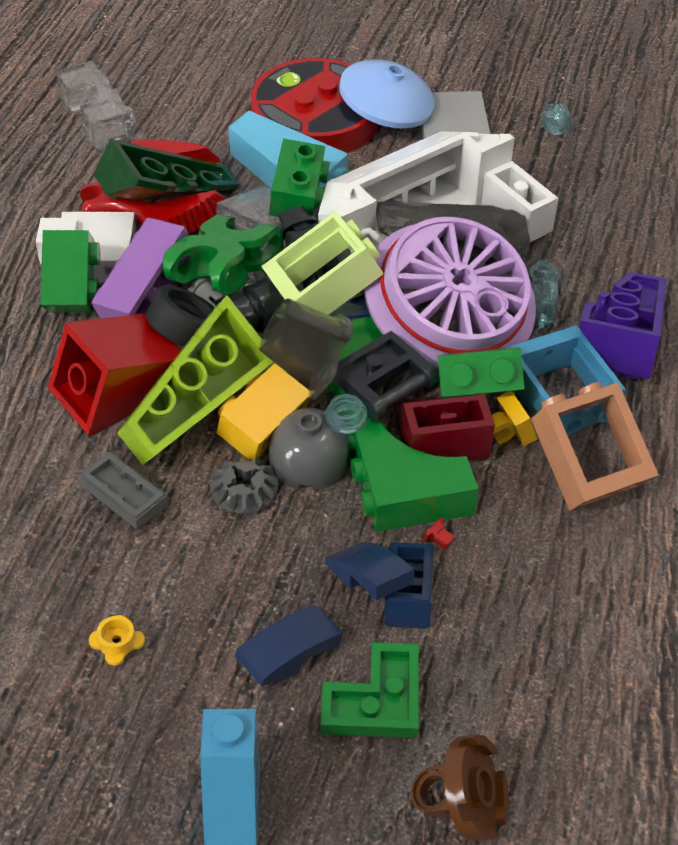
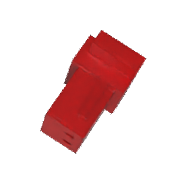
M441 517L434 525L429 526V530L425 532L423 540L425 542L428 540L432 543L435 542L446 550L453 543L455 536L444 528V519Z

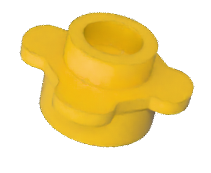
M122 615L104 619L98 625L97 631L92 632L89 636L90 647L99 649L105 655L106 662L113 666L123 663L128 653L134 649H141L145 643L144 634L141 631H134L132 622ZM121 638L120 642H113L114 639Z

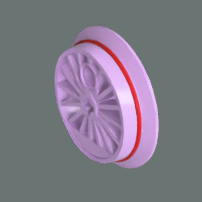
M458 217L431 218L399 229L384 239L376 248L381 257L375 261L384 274L364 288L366 304L370 315L383 335L392 330L430 362L436 370L439 371L437 355L507 348L528 341L531 336L536 318V304L527 269L513 246L487 226ZM441 237L444 239L445 248L439 240ZM457 239L465 241L461 257L459 256ZM473 245H476L479 248L483 249V251L469 265H467ZM491 256L498 261L481 267ZM505 273H507L508 276H509V277H498L499 275H502V274H505ZM401 289H418L405 295L401 291ZM506 292H514L515 296ZM434 299L420 314L413 308L415 305ZM439 309H442L444 313L440 326L428 321ZM506 310L515 313L514 317L510 315ZM451 318L457 321L459 333L448 330Z

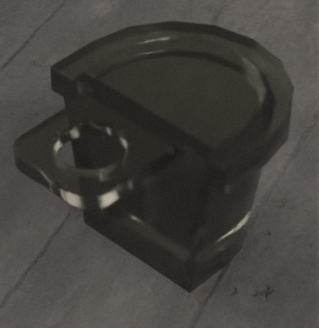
M287 298L279 305L269 320L261 338L259 351L298 380L305 388H310L309 397L316 400L332 382L337 373L339 354L352 337L353 322L343 314L332 317Z

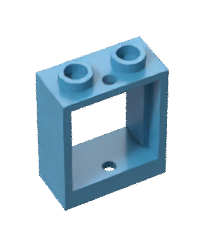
M577 325L509 346L521 348L525 389L515 391L532 416L542 409L541 403L550 398L535 376L569 365L585 386L601 382L602 386L605 387L618 382L623 394H625V387ZM601 404L560 417L567 435L599 422H608Z

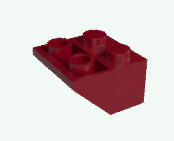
M485 394L443 398L441 395L405 399L394 406L402 442L417 451L441 457L467 456L468 460L490 457L495 424Z

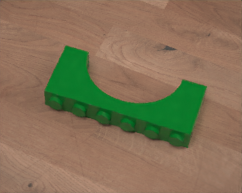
M372 317L322 324V340L316 341L318 360L320 364L326 363L327 368L324 370L326 387L328 392L334 391L336 397L333 398L334 414L339 421L344 423L350 450L354 456L351 459L352 476L355 484L362 483L364 490L360 493L362 510L365 517H372L375 531L381 532L437 522L441 517L444 520L475 515L479 488L467 456H435L417 451L396 439L380 421L372 422L369 420L362 406L329 378L330 366L383 336Z

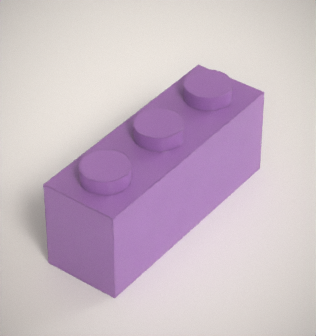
M149 217L146 218L91 302L100 319L146 314L159 288L165 285L174 286L176 282L167 280L164 275L163 255L178 240L189 236L184 226ZM184 256L181 259V261L178 264V267L181 266L184 262L188 261L187 256Z

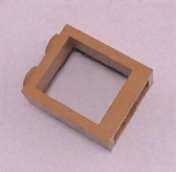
M601 382L592 383L578 390V396L566 399L565 394L553 396L541 403L542 409L531 418L569 511L642 486L659 475L618 382L605 387L602 386ZM601 404L628 468L587 482L560 417Z

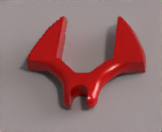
M141 139L139 141L132 140V144L208 162H220V158L205 145L201 146L200 144L188 143L187 141L183 143L182 141L175 142L174 140L170 142L168 140L155 141V139L150 141L148 139L143 141ZM98 182L84 186L80 192L81 199L85 201L82 204L83 212H134L135 221L141 226L146 218L149 217L184 226L188 235L190 232L200 229L201 225L215 215H223V212H228L231 208L230 201L216 190L146 204L144 200L112 199L104 194Z

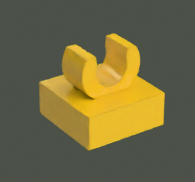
M507 391L498 396L497 400L502 412L492 415L495 424L493 436L499 445L506 443L514 435L517 436L523 447L536 441L538 438L531 419L514 393Z

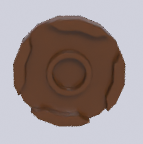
M479 734L460 736L452 741L445 755L444 765L423 769L412 782L411 799L415 807L434 818H452L458 831L467 840L483 841L496 839L499 836L495 831L496 826L506 825L508 819L509 793L505 770L495 771L490 755L498 754L494 744L486 736ZM443 780L445 796L441 802L430 806L427 800L428 790L435 781Z

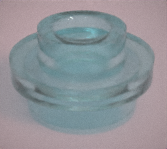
M550 103L542 111L541 124L548 132L560 135L571 128L573 118L568 108L564 105Z
M338 395L331 400L326 409V423L333 431L338 433L350 434L357 432L367 422V409L361 400L354 395Z

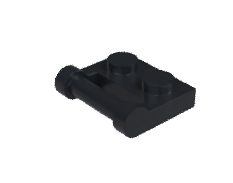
M392 330L330 366L329 377L362 406L365 415L372 422H378L387 416L390 408L422 388L428 390L440 381L436 368ZM407 370L414 374L380 396L374 392Z

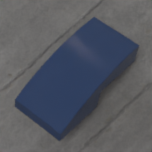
M361 542L326 557V565L350 589L361 585L375 600L414 583V568L393 552L377 544Z
M316 605L288 615L263 629L237 648L235 657L261 686H265L298 674L303 659L339 647L343 632Z

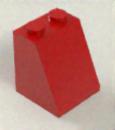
M145 314L66 322L47 388L88 435H93L130 416L181 350L172 341L157 332L148 323Z

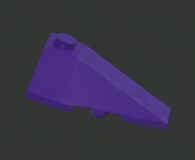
M629 272L614 283L613 290L610 293L603 291L599 294L596 303L588 302L584 305L579 328L611 371L618 372L621 376L628 379H639L641 377L650 379L661 336L667 279Z

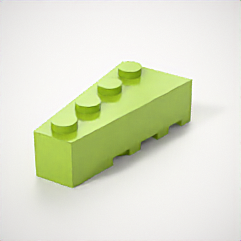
M227 295L213 309L117 432L142 465L277 360Z

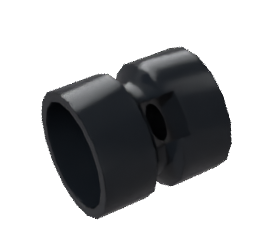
M267 278L245 286L243 293L237 290L235 293L227 295L257 334L258 328L262 331H268L286 321L287 314L282 296L276 286ZM223 296V297L217 299L216 302H215V307H216L226 296Z

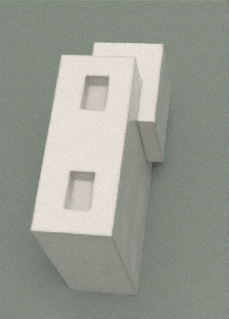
M62 212L61 218H41L36 238L39 261L42 264L43 230H89L95 242H99L101 250L100 265H94V279H98L99 282H105L114 269L115 263L121 258L131 243L134 234L137 232L135 213Z

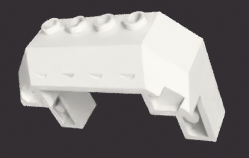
M441 131L328 181L318 213V224L336 211L345 223L352 219L364 237H367L377 248L384 239L399 229L434 218L435 211L439 205L448 208L458 216L481 206L523 243L528 244L553 231L558 197L512 161L515 137L511 134ZM349 247L337 255L339 263L353 254ZM401 289V291L405 295L413 292V289Z

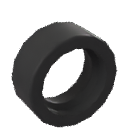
M165 285L161 286L157 291L145 316L148 323L157 332L170 341L184 347L215 307L190 291L176 286Z

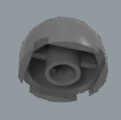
M310 407L299 408L289 413L281 420L270 436L268 444L269 463L272 465L274 475L279 481L290 488L299 489L300 484L304 486L313 485V490H323L336 484L347 473L351 450L346 430L337 417L326 410Z

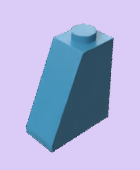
M203 709L200 763L204 845H258L260 762L256 709Z

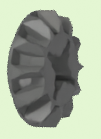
M242 455L235 462L225 459L221 469L213 470V477L210 483L211 495L214 501L221 508L238 514L253 513L265 508L273 501L278 489V480L274 475L272 465H263L259 457L249 461ZM236 478H242L244 481L251 479L252 490L244 484L237 485Z

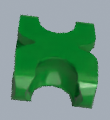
M220 214L215 215L201 225V235L183 237L165 251L163 255L164 275L167 280L182 284L196 278L211 277L212 291L226 295L233 294L248 283V272L262 271V265L283 251L282 230L280 227L261 224L247 230H236V219L234 217ZM268 242L266 248L261 251L260 246ZM184 256H187L188 261L184 262L181 266L178 267V264L181 261V259Z

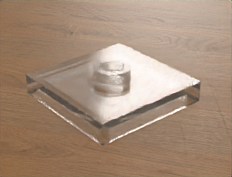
M264 185L217 203V215L234 217L236 219L235 224L246 229H252L261 224L282 228L279 218L269 215L271 188ZM316 208L314 209V214H313V216H315V218H316V211H317Z

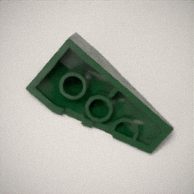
M115 139L109 140L93 173L104 194L116 200L125 198L140 201L194 195L213 190L217 192L237 190L240 185L225 165Z

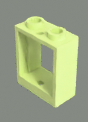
M336 211L261 266L307 330L384 274L375 261L381 256L367 237H364L352 219L345 223ZM349 247L352 250L353 254L301 292L297 290L295 286Z

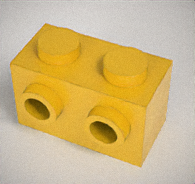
M274 363L267 371L261 372L249 381L245 386V391L238 398L231 396L224 402L218 411L220 419L217 434L249 461L257 457L260 458L268 450L270 436L281 420L296 409L307 408L312 392Z

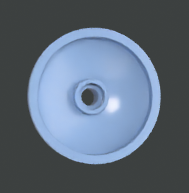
M368 59L354 63L344 70L339 82L340 94L346 104L360 116L379 125L392 128L417 127L427 122L434 111L435 98L428 84L411 69L393 61Z

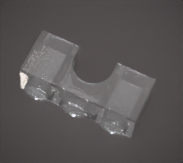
M93 61L56 71L60 98L72 115L81 113L84 133L96 151L106 148L110 139L123 142L133 140L132 125H135V117L131 107L124 105L117 88L113 89L110 86L106 73L104 71L100 72Z

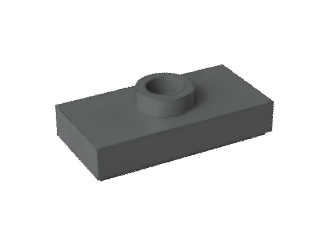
M111 451L78 475L80 485L137 530L169 505L168 495Z

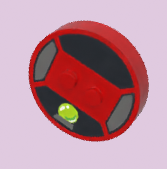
M306 58L285 62L261 75L251 90V112L345 153L354 151L369 142L380 126L357 114L342 98L339 82L344 70L352 65L343 61L326 58Z

